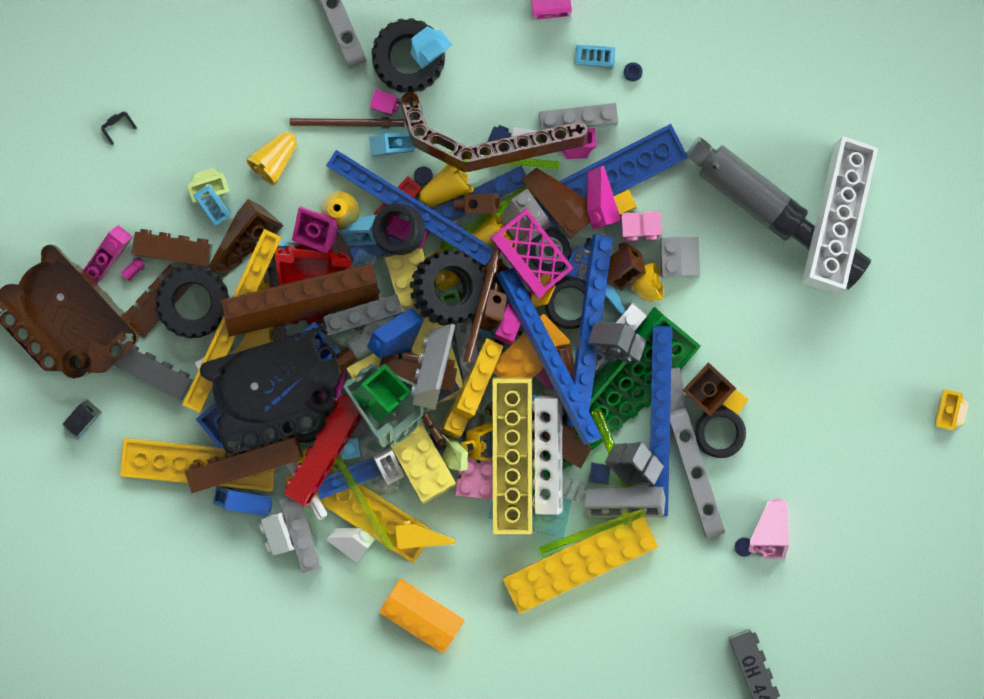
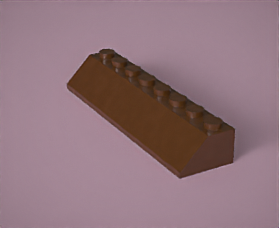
M367 263L222 298L220 303L228 336L231 337L379 300V293L373 264Z

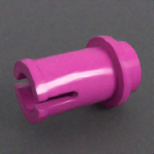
M139 257L133 258V262L121 273L130 281L140 270H144L146 264Z

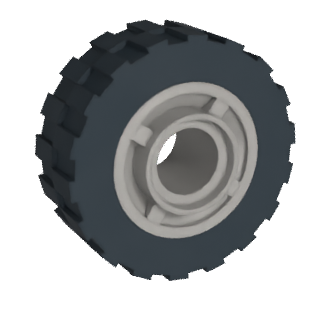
M545 230L564 257L569 260L571 248L567 238L559 231ZM542 234L533 238L531 242L541 243ZM530 245L529 256H539L540 245ZM543 249V257L553 258V255L547 256ZM530 258L534 266L538 268L539 259ZM542 259L541 270L551 271L552 260ZM555 261L554 271L560 270L565 266L564 262Z

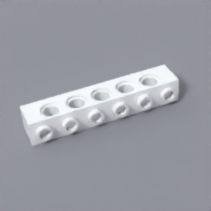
M539 396L532 403V411L535 413V420L532 423V430L535 432V439L532 442V449L535 451V458L532 462V468L535 470V477L532 481L535 496L532 500V506L535 508V514L558 515L562 512V402L557 396ZM544 412L550 415V421H546L543 418ZM544 431L550 434V440H546L543 437ZM544 451L550 453V460L543 456ZM544 470L550 472V479L544 476ZM544 489L549 490L550 498L544 495Z

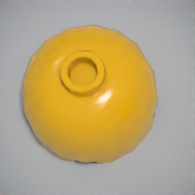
M655 262L645 264L646 273L631 283L632 291L637 292V295L645 301L661 300L664 298L663 283L660 284L659 276H661L659 268Z

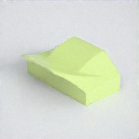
M214 168L194 174L192 182L187 185L193 204L198 203L193 194L207 185H210L218 196L230 192L224 173H219ZM205 193L201 196V199L206 198L210 193Z
M442 434L446 447L443 454L444 463L450 469L468 470L467 451L453 437L446 438Z

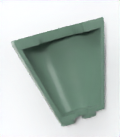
M370 364L359 371L357 379L346 381L343 388L377 442L382 447H386V445L392 447L406 439L423 421L421 417L424 411H429L430 408L413 405L414 397L409 395L398 407L378 423L367 411L368 407H363L352 395L363 382L380 369ZM397 376L410 391L413 385L417 386V384Z

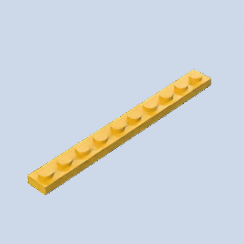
M265 229L263 230L234 295L258 290L282 237ZM224 316L201 365L207 361L227 356L237 335L228 336ZM200 368L182 404L201 413L213 387V382L201 376Z

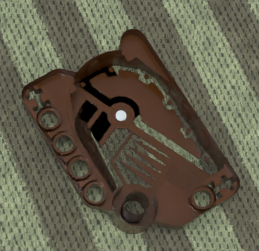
M50 244L42 248L41 263L31 267L23 275L19 284H7L0 289V309L2 311L7 309V312L3 313L0 317V324L43 370L62 371L64 375L73 379L87 376L90 373L107 372L139 340L137 331L131 326L133 322L130 317L98 286L90 274H87L78 264L72 262L56 245ZM8 314L12 315L15 319L12 325H8L5 322ZM21 328L25 329L28 333L26 339H21L18 336ZM126 333H132L133 341H128L124 345L120 343L127 338ZM34 342L38 343L41 347L39 353H34L31 349ZM114 345L118 346L121 350L118 356H114L111 353V348ZM48 356L54 360L52 367H47L44 363L45 358ZM76 356L81 359L82 365L80 368L75 365Z

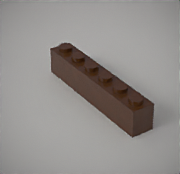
M293 435L238 453H225V457L219 459L218 456L206 459V463L194 462L189 464V468L184 472L191 493H195L301 460L303 453L297 435Z

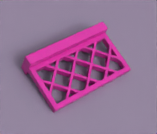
M527 208L500 230L489 236L491 241L538 298H541L545 294L544 292L574 269ZM525 215L530 219L529 228L519 227L520 219ZM507 229H515L514 240H507L503 233ZM519 230L529 231L528 242L517 241ZM532 231H538L542 234L541 243L531 242ZM517 243L527 244L526 255H519L516 252ZM530 245H540L539 256H529ZM544 246H551L553 248V258L543 257ZM529 258L539 259L538 270H532L528 267ZM542 259L552 260L551 271L541 270ZM555 261H563L567 268L562 272H554ZM541 273L551 274L550 282L545 286L540 282Z

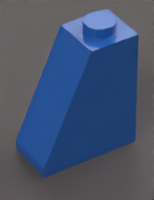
M409 308L375 330L367 347L379 359L411 350L424 319L413 308Z
M217 486L213 504L227 510L268 516L272 509V498L253 492Z

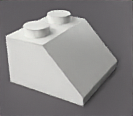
M283 511L261 519L262 523H259L262 534H266L268 541L265 544L268 552H272L274 556L295 549Z

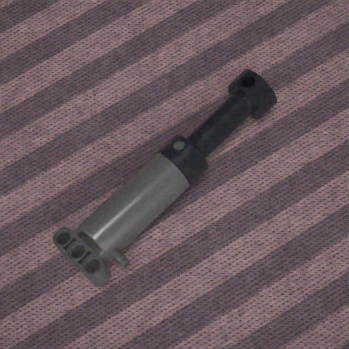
M698 137L687 151L686 156L693 163L702 167L699 172L700 177L774 234L778 235L782 240L786 241L792 237L810 250L815 225L806 219L807 209L799 205L794 199L725 146L721 145L715 150L703 138ZM857 248L854 251L846 286L847 290L861 278L871 263V259L862 254Z

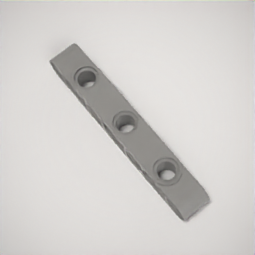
M320 0L349 68L366 62L367 59L342 0H336L338 4L333 9L327 6L330 0ZM347 34L353 37L352 42L349 44H345L342 41L343 37Z
M683 407L671 411L670 425L706 539L724 534L725 530L687 409ZM682 431H687L690 434V438L686 442L681 441L679 438ZM699 468L701 470L700 477L693 478L691 476L692 469ZM707 504L713 507V511L709 515H705L702 511L703 507Z

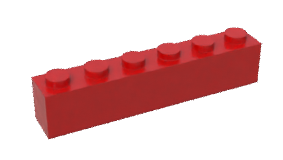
M345 394L337 400L334 412L327 416L325 420L326 425L323 430L316 434L315 443L307 449L305 453L306 458L303 463L298 464L295 469V476L285 486L284 494L305 507H308L362 419L351 399Z

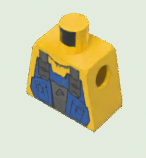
M487 422L467 431V441L462 442L461 446L467 451L468 458L493 460V422Z

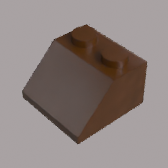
M708 362L682 391L711 417L737 388Z

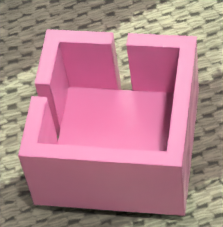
M660 211L643 212V214L622 213L620 215L621 238H626V242L637 241L638 237H645V241L656 240L657 236L662 235Z
M468 458V470H458V474L462 476L457 478L456 496L493 500V460H481L480 463H477L476 459Z

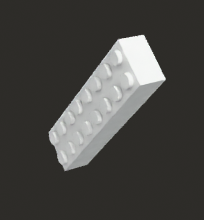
M844 136L834 144L802 284L834 295H839L846 289L878 148Z

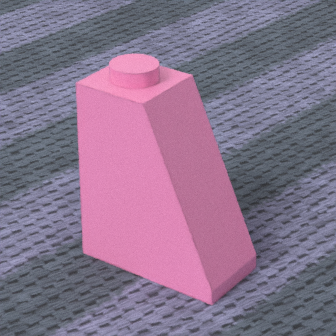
M775 499L768 501L752 535L748 551L752 553L758 551L764 558L785 559L789 547L788 502Z

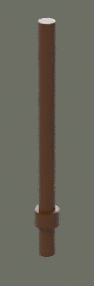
M382 117L381 119L290 118V126H359L389 129V127H405V120L390 119L389 117Z
M493 249L490 262L486 266L485 271L487 273L463 361L467 363L471 362L494 274H497V263L501 252L498 249Z

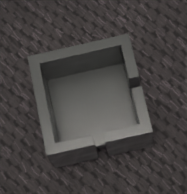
M595 322L588 344L594 347L596 352L603 354L608 361L616 362V360H621L625 363H631V361H640L646 340L639 334L634 333L635 331L626 324Z
M642 442L614 444L605 460L610 469L627 486L654 485L664 467Z

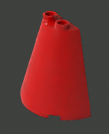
M303 244L286 245V249L282 250L280 247L275 251L279 285L350 267L352 261L341 252H338L337 255L330 249L328 253ZM328 313L288 323L298 324L299 321H307L306 323L311 325L317 321L319 324H323L322 318L327 316Z

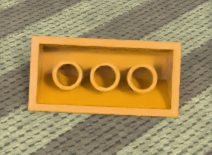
M401 578L379 610V613L442 654H444L465 620Z

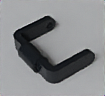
M125 111L118 115L114 114L101 126V130L111 145L114 142L105 128L112 126L123 116H126L133 128L137 129V126Z

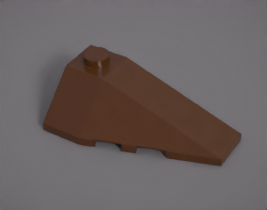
M537 167L522 179L570 239L591 223L587 213V199Z
M247 199L230 224L209 265V269L223 276L242 263V259L249 253L253 254L264 229L277 234L284 225L264 207Z

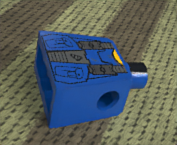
M586 238L584 248L575 247L568 261L574 269L567 273L566 276L586 282L592 243L591 238Z

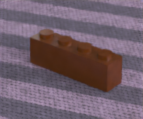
M140 229V232H135L132 255L209 267L213 245L208 244L209 240L197 238L196 242L190 241V237L178 235V238H172L170 233L159 232V235H153L152 230Z

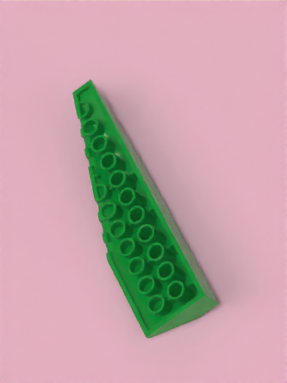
M656 307L649 312L634 332L646 340L640 361H631V363H625L621 360H616V362L608 361L594 377L589 413L602 438L590 444L592 450L609 438V434L614 430L618 431L622 428L623 423L630 418L636 417L641 409L651 405L653 326H672L671 369L680 368L681 370L701 347L698 342ZM567 412L562 417V425L567 423ZM544 451L543 456L550 460V453ZM562 458V470L574 465ZM532 468V481H533V478L535 477V470H533V468ZM544 470V476L550 479V472ZM532 487V496H533V495H535V489H533V487Z

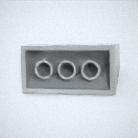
M454 324L432 329L429 337L425 336L423 348H426L425 353L421 352L419 364H422L421 369H417L415 380L418 381L417 386H412L410 395L414 397L413 405L436 410L452 345Z

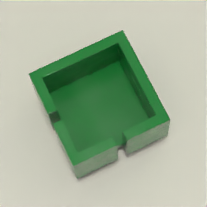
M384 364L363 382L352 395L363 407L367 406V411L380 423L410 395L411 391Z

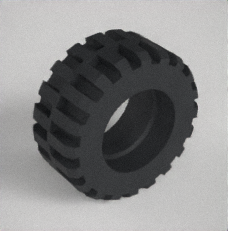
M403 18L398 19L397 22L387 24L385 29L382 28L378 37L375 38L371 52L373 67L379 79L390 89L400 93L421 92L425 88L431 87L436 79H439L445 65V52L423 69L412 74L399 72L391 62V50L398 41L414 37L427 26L434 29L424 21H417L414 18L403 20Z
M446 250L435 253L419 263L417 270L412 274L414 281L410 282V288H413V293H410L411 299L415 298L416 304L414 306L416 310L421 309L420 315L422 317H428L429 322H438L439 325L446 326L450 324L456 325L475 316L484 284L483 278L486 276L484 271L480 272L478 269L481 267L480 264L472 262L473 257L470 255L464 256L462 251ZM440 271H451L462 282L463 296L461 301L454 306L444 304L436 296L434 280Z
M198 265L182 266L166 275L158 286L155 296V308L161 323L169 331L175 333V335L190 339L201 338L211 334L219 327L224 316L220 299L229 297L228 289L222 278L214 271ZM186 284H199L210 295V308L202 318L196 320L186 319L175 308V295Z

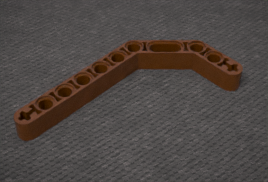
M405 93L401 98L402 113L411 144L415 148L463 172H472L584 146L587 142L588 129L586 124L575 122L467 147L427 127L419 98L415 93ZM433 144H439L453 152H446Z

